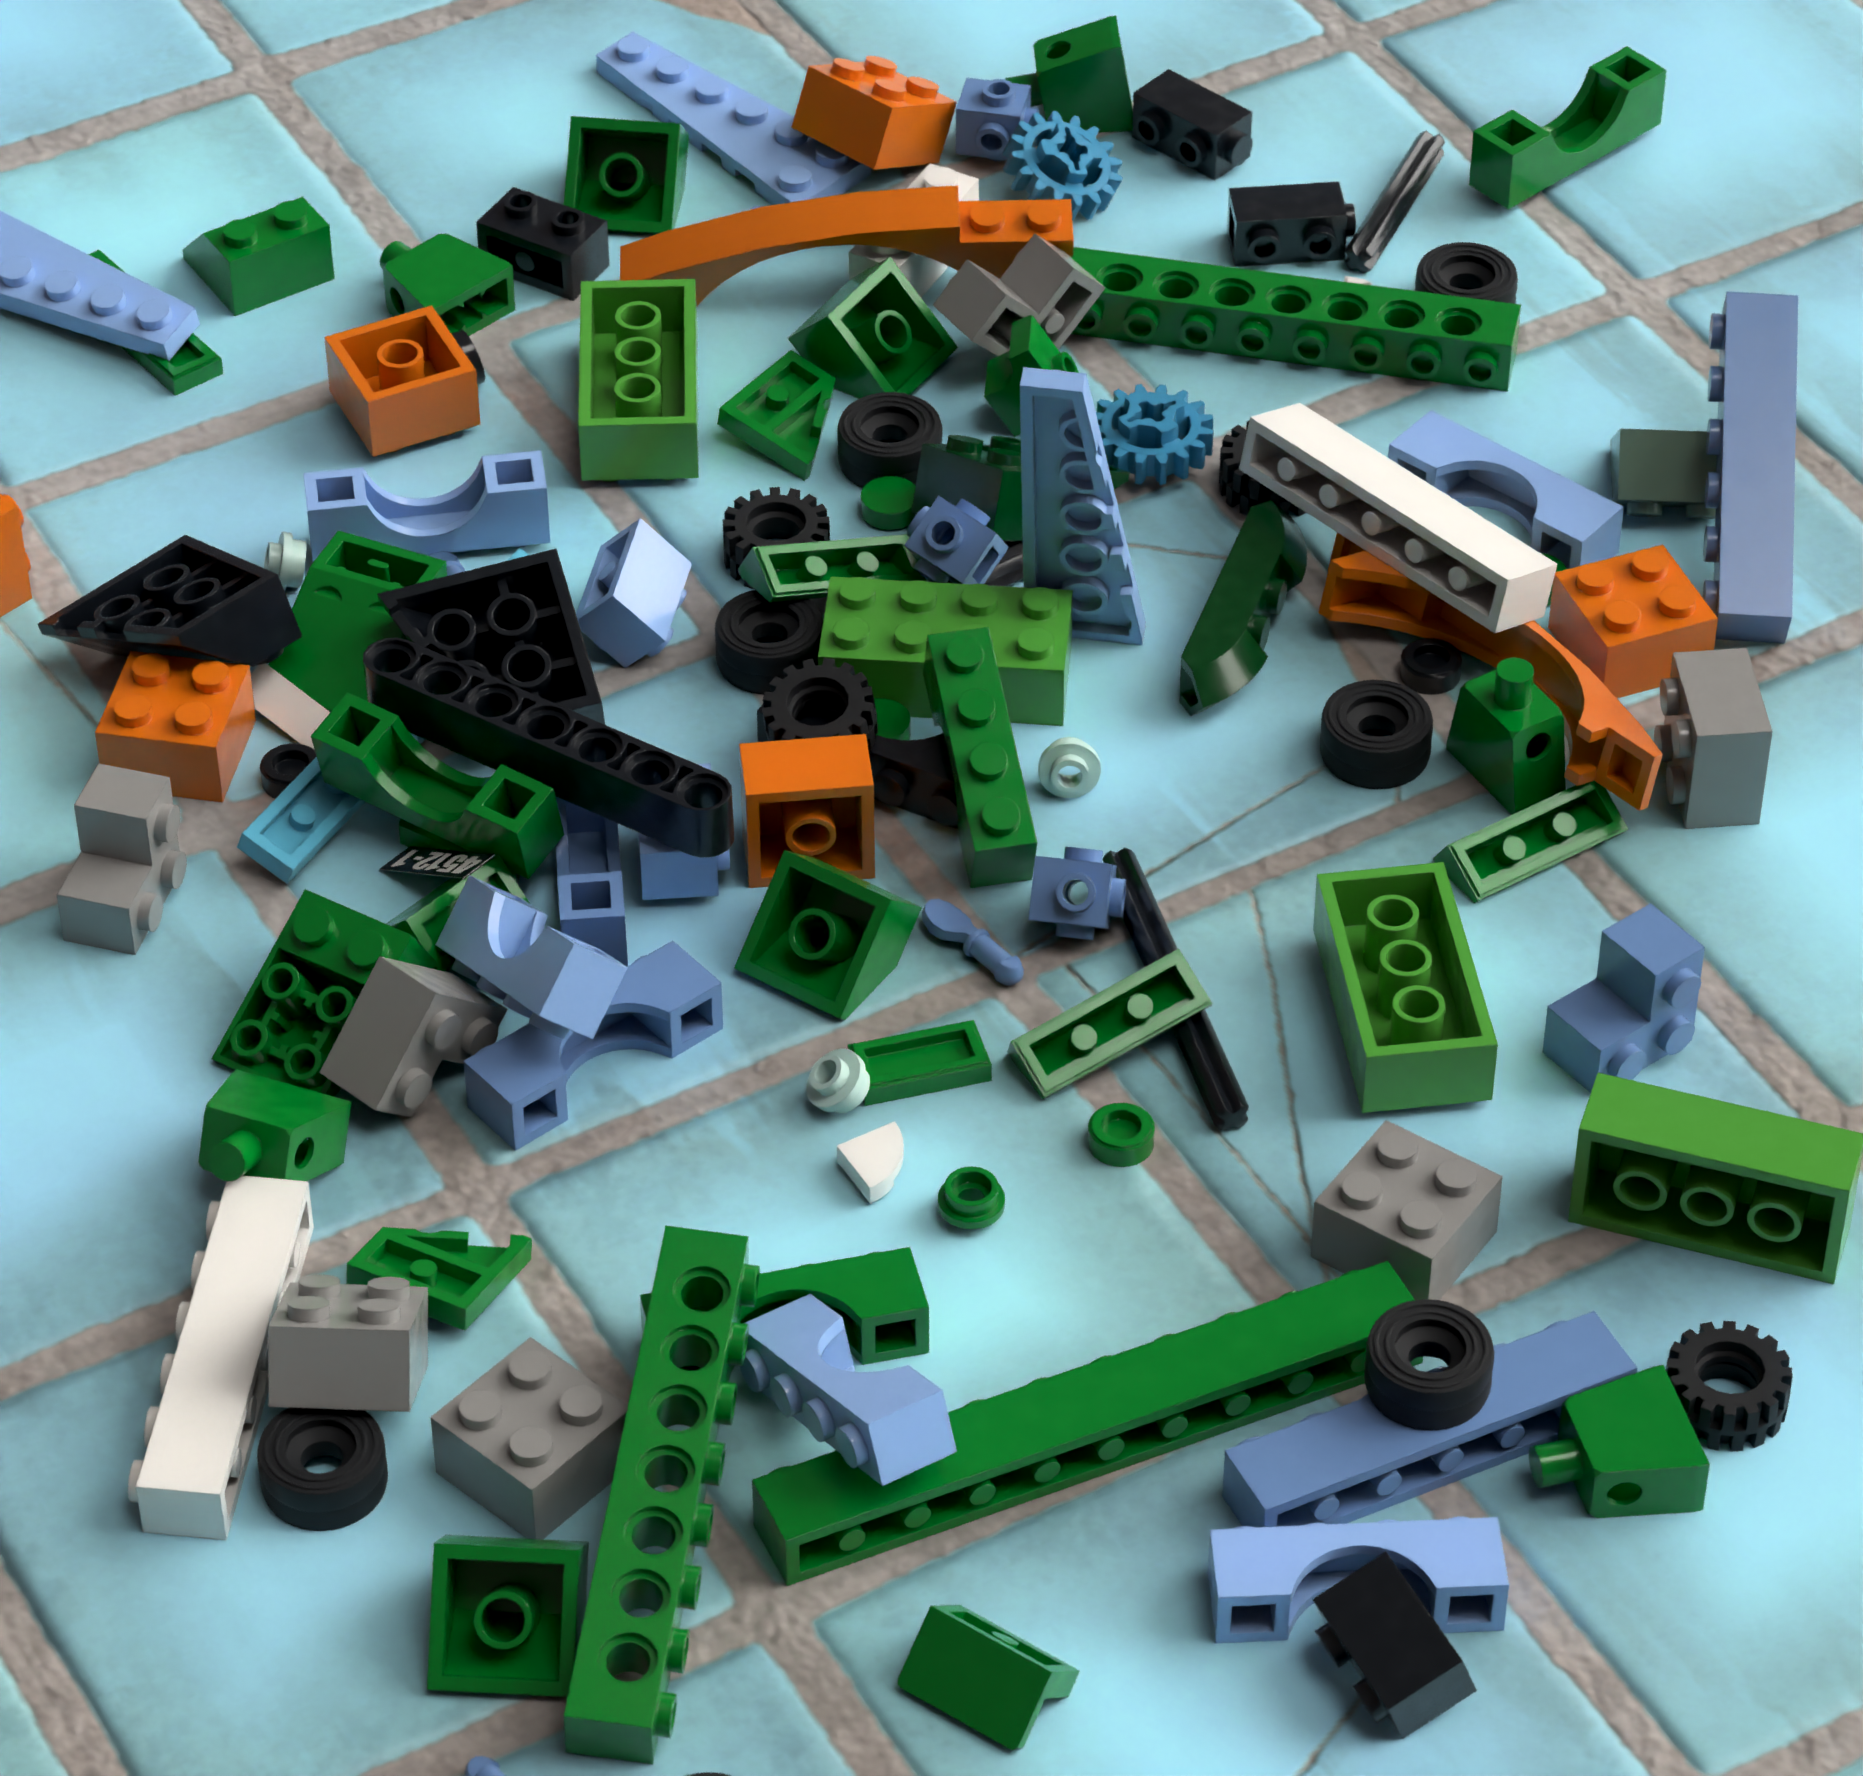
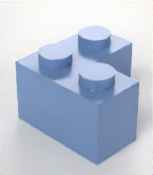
M1651 903L1606 928L1601 934L1597 977L1547 1006L1542 1052L1590 1093L1597 1073L1632 1080L1642 1069L1666 1055L1679 1053L1692 1041L1695 1031L1694 1024L1698 994L1701 986L1705 947Z

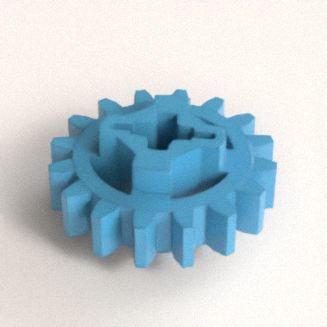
M1052 111L1047 121L1039 113H1034L1028 123L1021 120L1002 154L1008 158L1003 167L1004 173L1016 176L1011 185L1013 191L1026 190L1029 193L1027 200L1071 199L1072 221L1078 211L1089 220L1093 218L1097 209L1103 212L1107 209L1122 182L1123 177L1117 174L1122 161L1115 157H1109L1114 145L1111 141L1099 142L1096 139L1099 131L1096 126L1089 128L1087 131L1080 127V118L1075 115L1069 123L1063 122L1058 111Z
M1137 384L1135 392L1129 395L1117 389L1114 391L1113 402L1103 399L1097 402L1096 416L1105 454L1108 456V465H1113L1115 468L1134 474L1135 484H1142L1147 476H1154L1160 485L1166 484L1167 476L1171 474L1183 480L1187 479L1189 466L1203 469L1205 467V456H1211L1213 453V415L1205 414V403L1203 401L1188 403V392L1185 390L1175 395L1167 394L1166 385L1160 384L1155 392H1147L1142 384Z

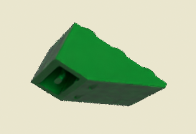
M338 530L309 567L292 607L303 637L286 646L282 655L269 662L268 665L329 712L335 708L347 692L368 701L363 653L368 646L378 640L385 638L408 640L380 603L377 594L447 576L446 561Z
M305 889L211 1059L234 1071L241 1070L335 1097L342 1088L319 1072L379 956L432 969L435 968L437 962L411 934Z

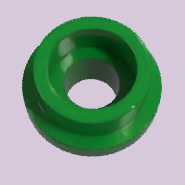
M963 1167L953 1171L946 1178L945 1183L938 1192V1210L940 1215L948 1223L958 1228L981 1229L990 1226L1002 1216L1005 1209L1003 1188L991 1172L980 1167Z

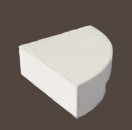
M895 1121L837 1145V1162L870 1204L885 1196L892 1189L894 1179L902 1167L904 1157L903 1137Z

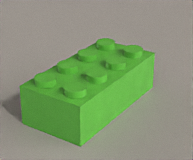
M695 279L581 281L578 406L581 481L603 480L613 482L634 479L675 480L679 478H699L698 331Z
M830 577L818 652V665H822L824 658L835 659V664L838 668L846 662L854 666L855 675L860 672L864 674L867 678L868 686L872 688L874 699L884 698L899 702L909 711L910 717L933 718L923 676L927 635L989 627L1010 723L1063 726L1072 646L1073 590L1049 589L1045 587L1027 588L991 586L986 584L937 583L922 580L901 581L867 579L864 577Z
M1444 862L1317 874L1313 931L1362 1113L1492 1100L1498 1043Z
M1597 1073L1578 1131L1568 1222L1834 1284L1851 1226L1863 1155V1133Z

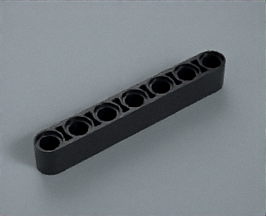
M385 638L368 646L363 653L368 702L398 715L410 733L497 770L501 764L554 788L556 797L689 855L714 857L724 853L732 846L734 842L732 786L728 779L719 773L409 640Z

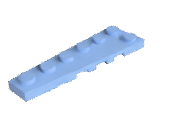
M631 32L596 54V68L599 75L640 106L648 108L652 115L661 122L681 123L689 133V143L701 152L710 149L721 158L722 168L734 177L743 174L754 182L755 193L771 205L840 195L871 175L870 167L791 128L794 116L635 32Z
M0 211L1 309L141 353H150L168 361L200 325L195 307Z
M1023 367L1020 381L1023 587L1073 590L1072 638L1142 645L1146 621L1086 373Z

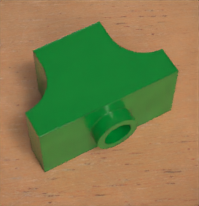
M1032 314L1012 323L1010 349L1006 353L987 362L984 398L1014 437L1021 434L1020 381L1023 367L1078 373L1076 364L1067 352L1060 353Z

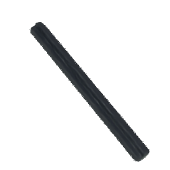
M1125 847L1118 852L1111 850L1103 856V863L1116 865V878L1126 879V896L1122 918L1144 967L1178 948L1135 853ZM1204 1010L1171 1029L1214 1125L1223 1131L1233 1126L1240 1128L1248 1121L1246 1112L1249 1105L1207 1012Z

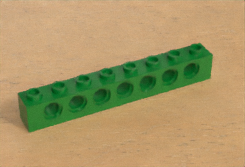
M1073 247V256H1070L1105 287L1104 291L1071 334L1500 391H1508L1517 352L1521 304Z
M665 1225L563 1716L565 1750L568 1753L653 1764L658 1737L671 1738L677 1708V1694L667 1693L671 1672L683 1674L686 1666L690 1631L688 1629H681L680 1624L683 1609L696 1610L698 1604L702 1567L692 1565L696 1546L708 1548L710 1542L714 1505L706 1504L704 1501L707 1486H720L726 1444L716 1442L719 1424L731 1426L733 1422L737 1399V1383L728 1382L731 1365H744L749 1324L739 1322L743 1306L755 1307L759 1288L760 1266L749 1264V1236ZM697 1307L712 1308V1310L704 1312L695 1311L692 1309ZM688 1365L701 1367V1369L686 1371L680 1368ZM673 1425H686L691 1427L683 1431H673L667 1429L668 1427ZM662 1485H672L679 1488L671 1492L655 1490L656 1487ZM651 1546L667 1549V1551L660 1554H647L641 1550ZM642 1608L656 1612L647 1617H634L628 1614L635 1609ZM624 1672H636L643 1675L642 1678L631 1682L620 1681L614 1678Z

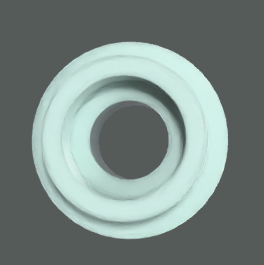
M288 532L281 533L278 543L268 542L264 561L265 569L278 574L284 591L286 587H301L307 550L306 541L295 540L292 533Z
M1074 737L1060 738L1049 745L1040 756L1038 763L1040 781L1046 790L1058 797L1076 798L1085 795L1099 781L1101 774L1099 756L1090 745L1081 739ZM1066 766H1074L1080 770L1079 773L1074 775L1059 773Z
M845 1048L833 1050L821 1057L812 1067L807 1080L806 1092L810 1102L825 1112L847 1113L855 1109L864 1100L870 1087V1077L866 1071L864 1061L852 1050Z

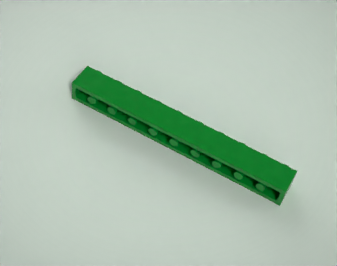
M1389 1261L1362 1270L1349 1271L1336 1279L1301 1291L1285 1293L1275 1300L1240 1312L1224 1314L1214 1321L1176 1334L1163 1335L1153 1342L1115 1355L1099 1357L1089 1364L1051 1377L1035 1379L1025 1386L987 1399L974 1400L961 1408L949 1411L948 1415L957 1452L884 1486L880 1485L860 1468L850 1467L836 1450L793 1466L779 1467L769 1474L752 1479L753 1526L786 1586L796 1584L1365 1384L1366 1346L1373 1325L1382 1314L1392 1307L1415 1299ZM1423 1357L1413 1359L1410 1362L1411 1365L1422 1364Z

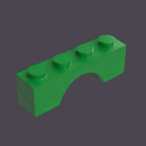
M1626 46L1590 66L1583 84L1573 101L1556 119L1547 125L1540 127L1512 109L1473 131L1469 185L1509 210L1661 124L1667 70Z
M989 627L927 635L923 676L934 726L941 727L951 760L957 801L958 836L970 888L1032 880L1038 842Z
M347 692L311 735L325 783L470 852L495 854L494 856L499 854L510 871L529 879L564 836L554 788L502 764L491 777H475L457 771L428 752L411 735L398 715Z
M910 1247L884 1252H872L856 1257L816 1264H804L799 1267L760 1273L755 1307H742L739 1323L748 1322L811 1294L842 1316L850 1352L861 1365L929 1353V1305ZM651 1293L640 1295L642 1336ZM697 1307L692 1310L704 1312L712 1310V1308ZM688 1365L680 1369L694 1371L701 1369V1367ZM731 1365L728 1382L735 1365Z

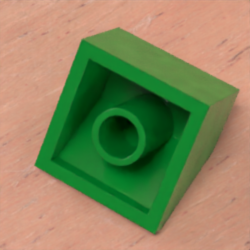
M571 116L564 205L607 220L608 231L659 234L675 229L685 189L688 132L681 123Z
M304 197L282 202L276 207L243 219L230 221L224 226L201 234L182 250L183 259L234 316L335 279L330 226Z
M891 257L850 279L788 337V340L800 356L836 378L834 389L858 399L884 392L910 395L958 348Z
M784 850L734 968L839 1019L846 1020L897 967L922 907L817 858Z
M444 1535L437 1540L433 1547L427 1690L568 1697L586 1610L589 1542Z

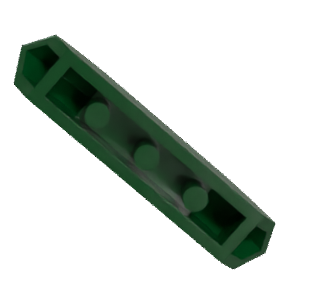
M1272 500L1250 508L1181 655L1179 702L1190 716L1207 710L1231 696L1256 676L1268 658L1263 650L1269 635L1270 615H1279L1281 613L1286 593L1302 582L1307 567V549L1304 537L1293 518Z

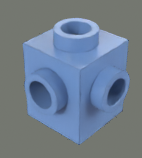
M966 78L956 107V154L986 157L993 161L1007 160L1008 158L1002 154L1018 123L1021 120L1028 123L1034 113H1039V108L1031 107V85L1011 83L1004 79L983 80Z
M939 495L931 507L925 506L915 515L907 532L910 538L904 545L918 560L913 567L915 571L930 582L947 583L949 580L955 584H984L1009 547L996 532L986 526L991 518L979 508L962 498L954 506Z
M1065 847L1064 859L1035 856L1028 920L1056 923L1055 936L1093 940L1095 928L1110 929L1111 916H1123L1126 879L1116 878V865L1102 863V850ZM1084 882L1088 888V897L1082 904L1075 905L1070 897L1071 889L1075 884Z

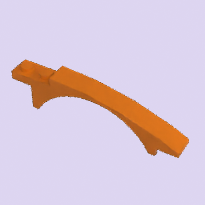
M958 185L853 192L758 207L672 229L620 246V280L695 279L696 306H698L720 284L752 265L797 250L834 245H870L903 250L934 259L957 271L968 259L1000 279L1034 233L1069 256H1073L1074 238L1071 199L959 201Z
M1336 534L1318 611L1319 614L1330 621L1364 624L1405 632L1423 638L1440 639L1452 644L1459 651L1469 654L1495 668L1500 661L1506 658L1516 657L1528 661L1534 668L1533 683L1560 708L1564 717V733L1568 740L1570 751L1564 778L1576 786L1595 781L1640 811L1648 808L1663 754L1642 725L1583 662L1534 620L1498 633H1493L1341 534Z

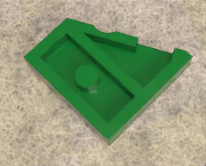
M790 350L719 408L717 424L805 481L810 477L832 401L836 378Z
M382 1227L347 1263L346 1284L368 1285V1282L375 1278L399 1277L408 1280L410 1286L428 1287V1317L465 1331L529 1263L532 1252V1238L511 1234L508 1248L468 1245L469 1232L442 1230L435 1233H424L416 1229Z

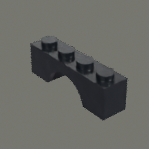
M763 704L757 710L758 742L768 741L763 719ZM816 709L806 713L797 721L810 726L825 725L835 721L843 713L833 709ZM941 733L919 740H896L875 734L876 743L872 750H869L874 783V799L958 829L954 777L944 734Z

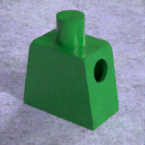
M1116 15L1037 40L1033 44L1037 72L1006 78L1011 83L1031 85V107L1043 105L1046 121L1052 111H1058L1063 122L1069 123L1074 115L1080 118V127L1086 131L1093 126L1099 129L1098 133L1132 131L1133 107Z
M438 234L412 249L401 241H394L381 254L380 267L383 270L385 302L387 310L392 317L432 305L451 333L463 330L468 336H471L516 310L513 265L449 234Z
M1516 657L1500 661L1496 670L1467 681L1460 688L1446 744V749L1511 815L1566 790L1564 778V717L1560 708L1533 683L1534 668L1532 664Z
M235 1070L206 1105L199 1151V1166L203 1170L212 1172L223 1181H234L241 1176L309 1181L344 1163L351 1101L241 1070Z
M1664 1365L1654 1366L1568 1397L1561 1406L1558 1440L1529 1448L1530 1470L1537 1487L1543 1488L1573 1482L1587 1514L1595 1518L1688 1513L1703 1510L1710 1463Z

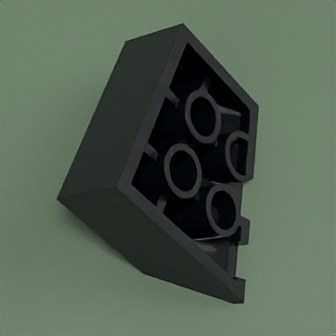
M187 535L180 537L37 624L42 635L111 655L128 656L130 651L215 660L250 665V667L274 661L282 655L286 646L303 637L278 574Z
M557 548L377 594L380 603L409 641L605 725L602 701Z

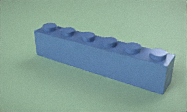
M1727 291L1722 314H1711L1709 349H1719V366H1710L1708 402H1718V419H1709L1706 454L1717 455L1716 472L1707 473L1705 508H1715V526H1706L1703 560L1704 562H1714V580L1704 581L1702 597L1718 617L1715 639L1785 643L1792 620L1798 295Z
M1595 1311L1569 1321H1558L1549 1325L1544 1330L1508 1344L1494 1345V1365L1490 1394L1482 1409L1467 1422L1442 1430L1410 1428L1385 1416L1373 1404L1369 1395L1366 1394L1363 1398L1325 1413L1311 1414L1299 1423L1262 1437H1250L1237 1446L1225 1450L1222 1497L1242 1526L1256 1528L1301 1526L1310 1523L1347 1524L1529 1453L1531 1446L1557 1441L1561 1406L1568 1397L1637 1373V1366ZM1436 1367L1429 1370L1428 1372H1441L1445 1370L1447 1367Z

